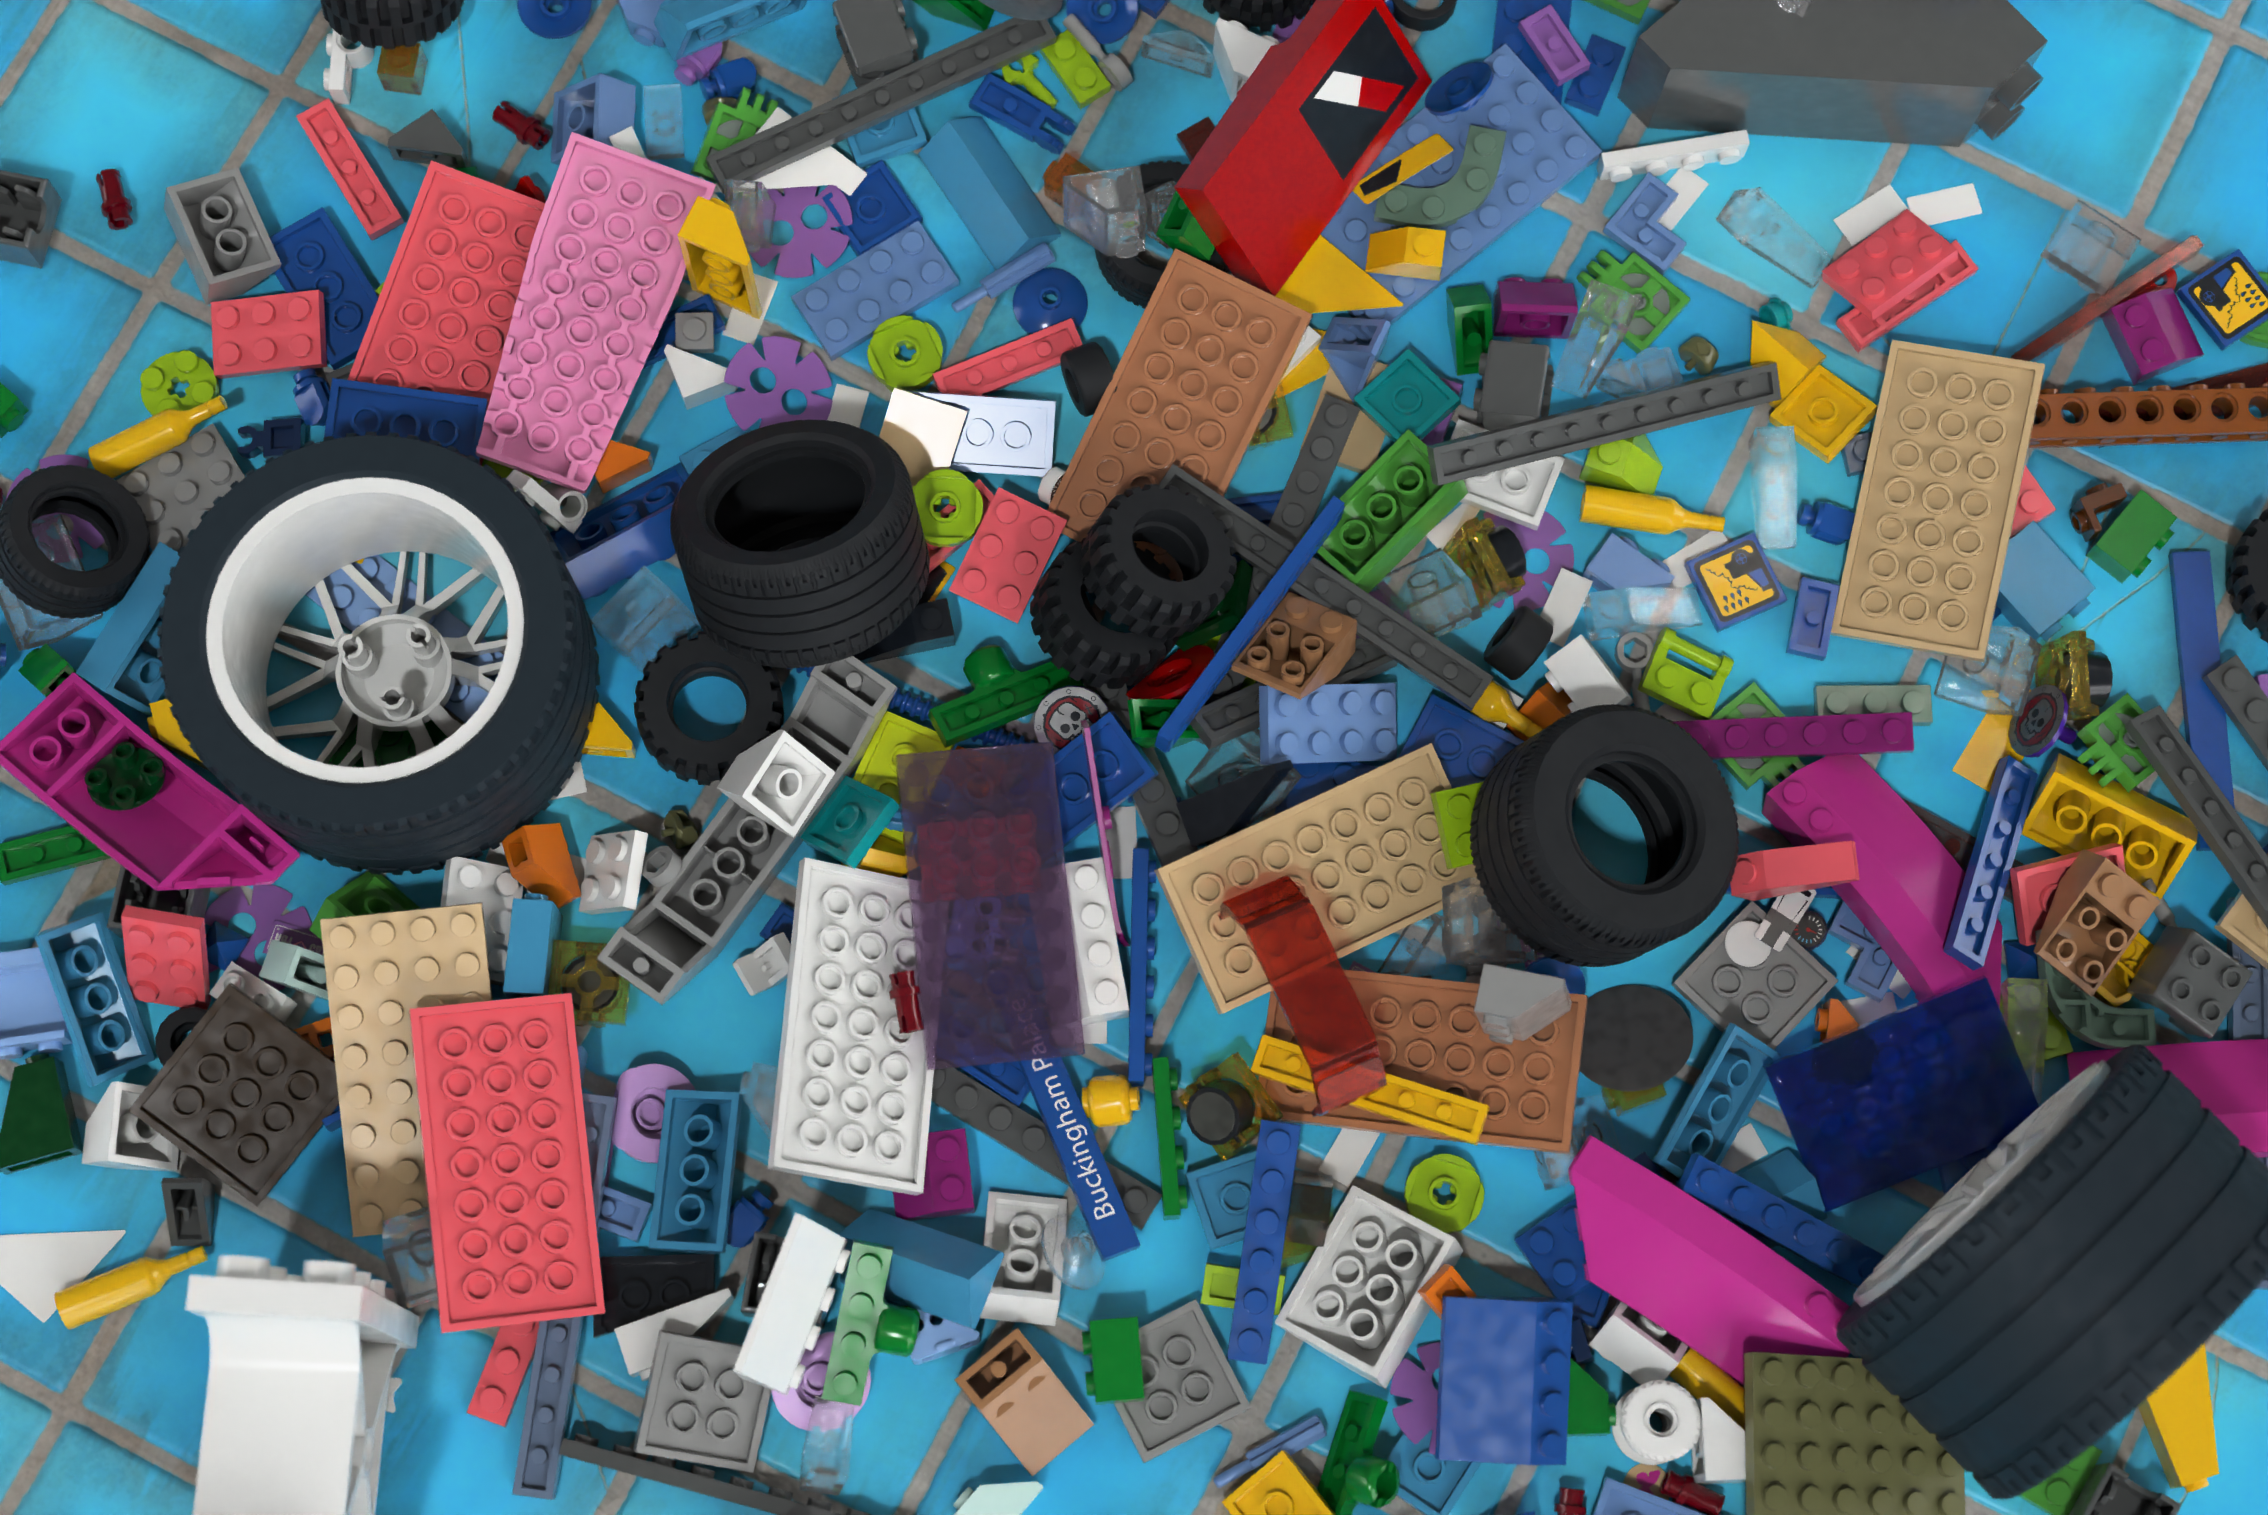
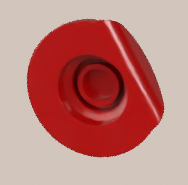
M1197 645L1184 652L1178 649L1125 695L1129 700H1182L1215 654L1210 647Z

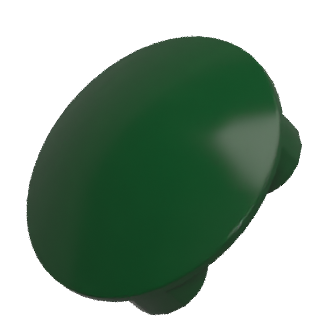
M122 742L115 745L112 753L102 758L93 769L89 770L84 780L91 799L97 805L108 810L123 811L139 807L151 800L164 784L166 769L163 761L154 753L144 748H135L130 742Z

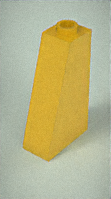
M2204 1343L2172 1376L2138 1406L2170 1488L2184 1487L2186 1493L2209 1486L2207 1478L2219 1474Z

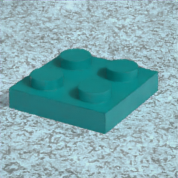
M1409 349L1402 353L1353 398L1354 404L1394 443L1408 429L1422 440L1461 404V398Z
M845 776L800 838L808 846L855 869L901 806L893 798Z

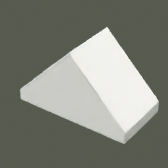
M666 345L664 349L665 356L687 410L737 391V386L724 382L726 367L671 345Z

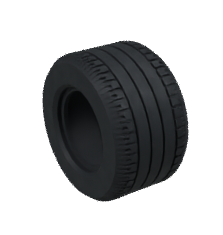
M795 420L765 426L743 434L712 452L693 470L680 488L671 510V538L700 626L707 636L722 650L749 662L777 668H806L837 662L856 655L877 644L899 627L914 610L927 585L930 564L929 552L907 468L897 452L887 442L866 430L850 424L829 420Z
M1609 704L1587 707L1562 717L1505 754L1489 772L1475 800L1470 823L1471 857L1474 859L1472 863L1475 866L1474 871L1478 875L1477 880L1480 881V888H1483V894L1487 896L1486 900L1488 903L1490 902L1491 909L1496 911V916H1499L1500 921L1506 924L1505 927L1510 929L1513 935H1517L1519 940H1523L1525 945H1529L1531 949H1536V952L1546 957L1574 966L1606 967L1621 964L1687 934L1706 920L1719 905L1730 886L1737 864V853L1739 852V831L1737 829L1739 825L1736 821L1738 818L1735 814L1736 808L1733 806L1734 800L1731 799L1732 794L1728 791L1729 787L1724 782L1726 781L1725 778L1721 776L1722 772L1717 769V764L1713 763V758L1709 757L1708 752L1703 750V746L1698 744L1697 740L1692 738L1689 732L1686 733L1685 729L1679 728V725L1673 723L1672 720L1666 719L1662 715L1659 716L1658 713L1651 712L1650 710L1629 705ZM1584 778L1601 783L1614 791L1626 802L1638 819L1645 836L1648 852V868L1644 884H1626L1609 878L1596 869L1580 849L1572 826V803L1575 792Z

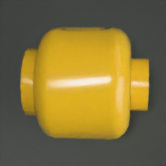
M1124 1074L1095 1076L1091 1078L1088 1087H1082V1107L1086 1117L1090 1118L1096 1127L1129 1124L1133 1118V1111L1140 1110L1139 1087H1131L1128 1077Z

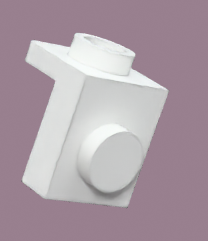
M784 932L772 936L754 952L733 962V967L749 995L754 996L777 986L787 978L791 944Z

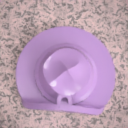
M646 1064L628 1069L620 1075L616 1085L614 1097L618 1098L612 1141L627 1155L641 1162L658 1163L666 1089L695 1090L687 1077L667 1065Z
M833 1331L819 1335L813 1351L805 1350L800 1364L806 1366L797 1390L790 1388L788 1395L771 1390L773 1401L780 1414L789 1423L803 1430L821 1432L844 1425L861 1410L869 1394L871 1385L870 1368L867 1374L861 1406L821 1399L835 1334Z

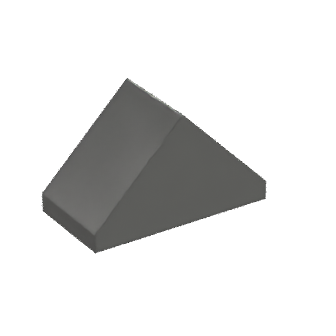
M433 109L388 139L387 146L394 160L430 164L432 160L452 168L468 167V160L463 148Z
M163 1178L161 1185L171 1246H211L213 1239L215 1184L204 1178Z

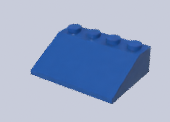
M1442 1296L1435 1459L1517 1465H1566L1573 1302L1552 1297Z

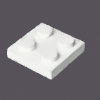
M630 830L591 836L590 843L586 849L587 863L584 881L580 887L579 912L594 915L636 910L648 833Z

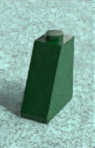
M38 1054L25 1059L26 1064L14 1067L0 1131V1172L8 1175L83 1153V1145L64 1063L54 1056L50 1057L49 1054Z

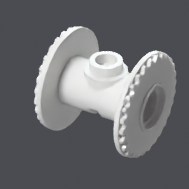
M1666 1380L1646 1382L1625 1393L1615 1406L1616 1426H1611L1614 1440L1619 1449L1635 1462L1645 1465H1659L1678 1459L1691 1450L1699 1437L1701 1430L1699 1407L1693 1396L1685 1388L1674 1382ZM1651 1413L1656 1414L1662 1421L1660 1433L1656 1432L1650 1425L1649 1418Z

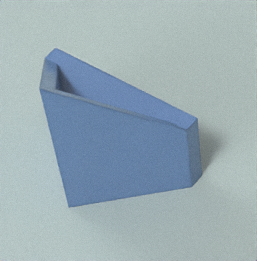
M1333 317L1318 348L1327 359L1353 404V398L1365 388L1386 344L1391 325L1387 320Z

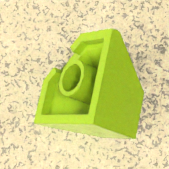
M1646 434L1590 447L1579 479L1601 487L1654 495L1663 466Z

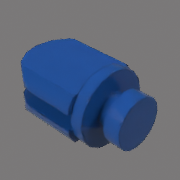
M744 57L714 66V69L709 71L710 80L708 77L699 79L702 94L706 100L714 98L715 95L716 97L737 99L743 87L751 89L750 94L753 93L757 77L755 66Z
M304 369L294 375L296 387L293 389L295 402L306 425L326 426L331 388L323 377L317 376L315 369Z
M1816 502L1813 508L1812 505L1803 503L1797 513L1796 524L1800 526L1806 525V533L1811 535L1812 538L1833 545H1841L1851 537L1855 514L1848 509L1827 502Z
M755 1189L751 1194L754 1197L751 1201L742 1195L730 1207L727 1244L733 1247L742 1248L749 1245L753 1241L754 1232H761L766 1226V1222L770 1219L763 1210L765 1208L769 1210L774 1203L758 1189Z

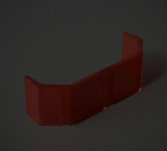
M1286 875L1222 902L1220 905L1222 910L1218 914L1220 921L1231 916L1245 931L1310 1068L1318 1104L1311 1111L1313 1117L1323 1116L1383 1089L1387 1085L1383 1062L1379 1055V1044L1375 1038L1374 1031L1338 961L1337 954L1309 898L1305 897L1300 892L1299 887Z

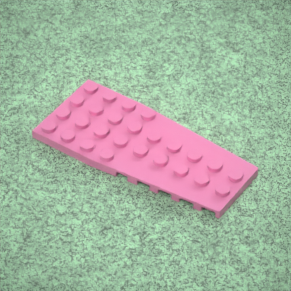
M571 132L533 236L521 287L516 299L511 324L506 336L501 361L476 448V455L478 457L583 494L587 492L683 280L686 266L677 235L696 198L700 196L710 200L716 184Z

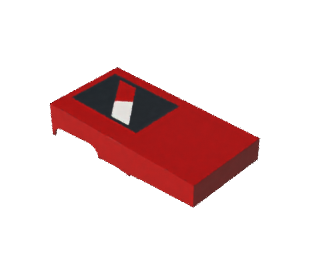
M1316 0L1293 35L1286 41L1269 48L1247 82L1236 93V98L1174 186L1234 277L1273 296H1276L1432 83V80L1384 0Z

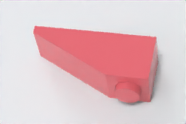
M1844 841L1769 849L1738 855L1730 886L1732 896L1756 901L1859 881L1855 842Z

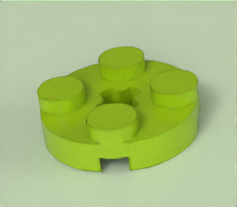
M901 315L887 319L876 328L874 336L868 345L867 356L873 375L888 390L893 392L894 388L897 387L903 390L915 391L932 382L933 373L941 371L943 347L940 336L932 325L925 321L923 323L920 320H915L912 316ZM904 345L907 350L914 349L916 351L912 355V360L907 362L903 359L898 360L895 357L899 354V347Z
M189 350L172 352L159 357L149 368L142 372L140 377L142 384L141 398L152 416L166 409L190 410L217 397V395L219 396L220 386L214 371L204 359L196 356ZM176 383H189L190 386L185 389L186 396L180 398L177 394L171 395V390L174 389Z
M940 469L926 474L912 488L926 542L937 547H953L972 539L983 518V501L977 487L965 475L955 470ZM942 499H949L950 505L956 506L955 512L949 513L948 518H941L939 512H934V507L941 505Z
M1452 1154L1434 1155L1420 1162L1410 1172L1404 1187L1406 1210L1408 1214L1446 1234L1460 1232L1476 1219L1482 1209L1484 1202L1482 1181L1480 1182L1475 1169L1465 1159ZM1443 1183L1450 1185L1449 1192L1455 1195L1454 1201L1447 1200L1445 1205L1439 1204L1438 1197L1433 1195V1189H1440Z

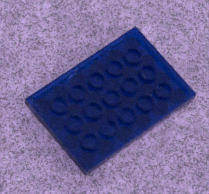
M1984 975L1763 1065L1802 1163L1816 1179L1825 1208L1824 1213L2001 1142L2039 1107L1987 977Z

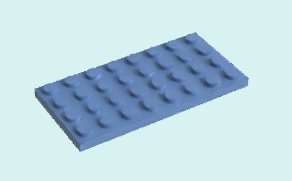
M1506 43L1482 61L1492 69L1493 80L1487 91L1478 99L1477 104L1473 108L1464 112L1458 111L1449 115L1436 116L1429 113L1425 107L1397 129L1361 178L1362 180L1394 158L1437 133L1454 149L1453 152L1399 184L1415 188H1435L1447 183L1457 173L1463 160L1470 125L1507 132L1497 180L1488 198L1477 210H1473L1468 215L1457 220V223L1434 229L1446 231L1440 281L1366 272L1401 301L1403 306L1347 311L1353 318L1387 320L1392 325L1600 158L1601 149ZM1352 191L1320 235L1365 271L1370 234L1403 227L1375 222L1374 214L1378 198L1366 205Z

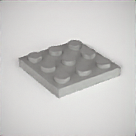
M212 423L188 437V440L183 444L147 461L116 481L124 486L141 506L149 526L151 549L154 551L158 543L162 542L179 552L181 546H186L189 541L187 535L191 529L196 530L202 521L200 517L205 510L209 512L214 506L213 501L218 496L223 497L231 490L230 485L236 480L240 482L245 478V475L219 431Z
M1751 901L1675 980L1672 986L1722 1033L1727 1024L1731 1022L1774 1050L1839 980L1791 936L1780 952L1771 948L1767 959L1757 966L1745 967L1735 963L1728 956L1725 949L1727 932L1733 925L1741 921H1753L1761 924L1767 915L1755 902Z
M1196 1299L1139 1328L1144 1401L1114 1403V1406L1143 1463L1251 1408Z
M659 1330L633 1450L642 1454L753 1473L771 1389L745 1380L733 1371L743 1345Z

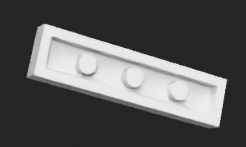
M1747 130L1604 152L1601 153L1596 168L1599 181L1610 179L1611 182H1622L1630 179L1633 175L1651 173L1653 176L1665 174L1670 169L1683 167V170L1691 171L1713 162L1728 165L1744 158L1750 142Z

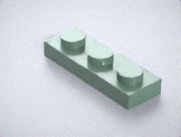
M1931 685L1816 686L1813 689L1815 716L1912 712L1913 726H1930L1933 723Z

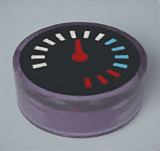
M1806 911L1791 937L1806 951L1815 950L1827 937V924L1818 913Z

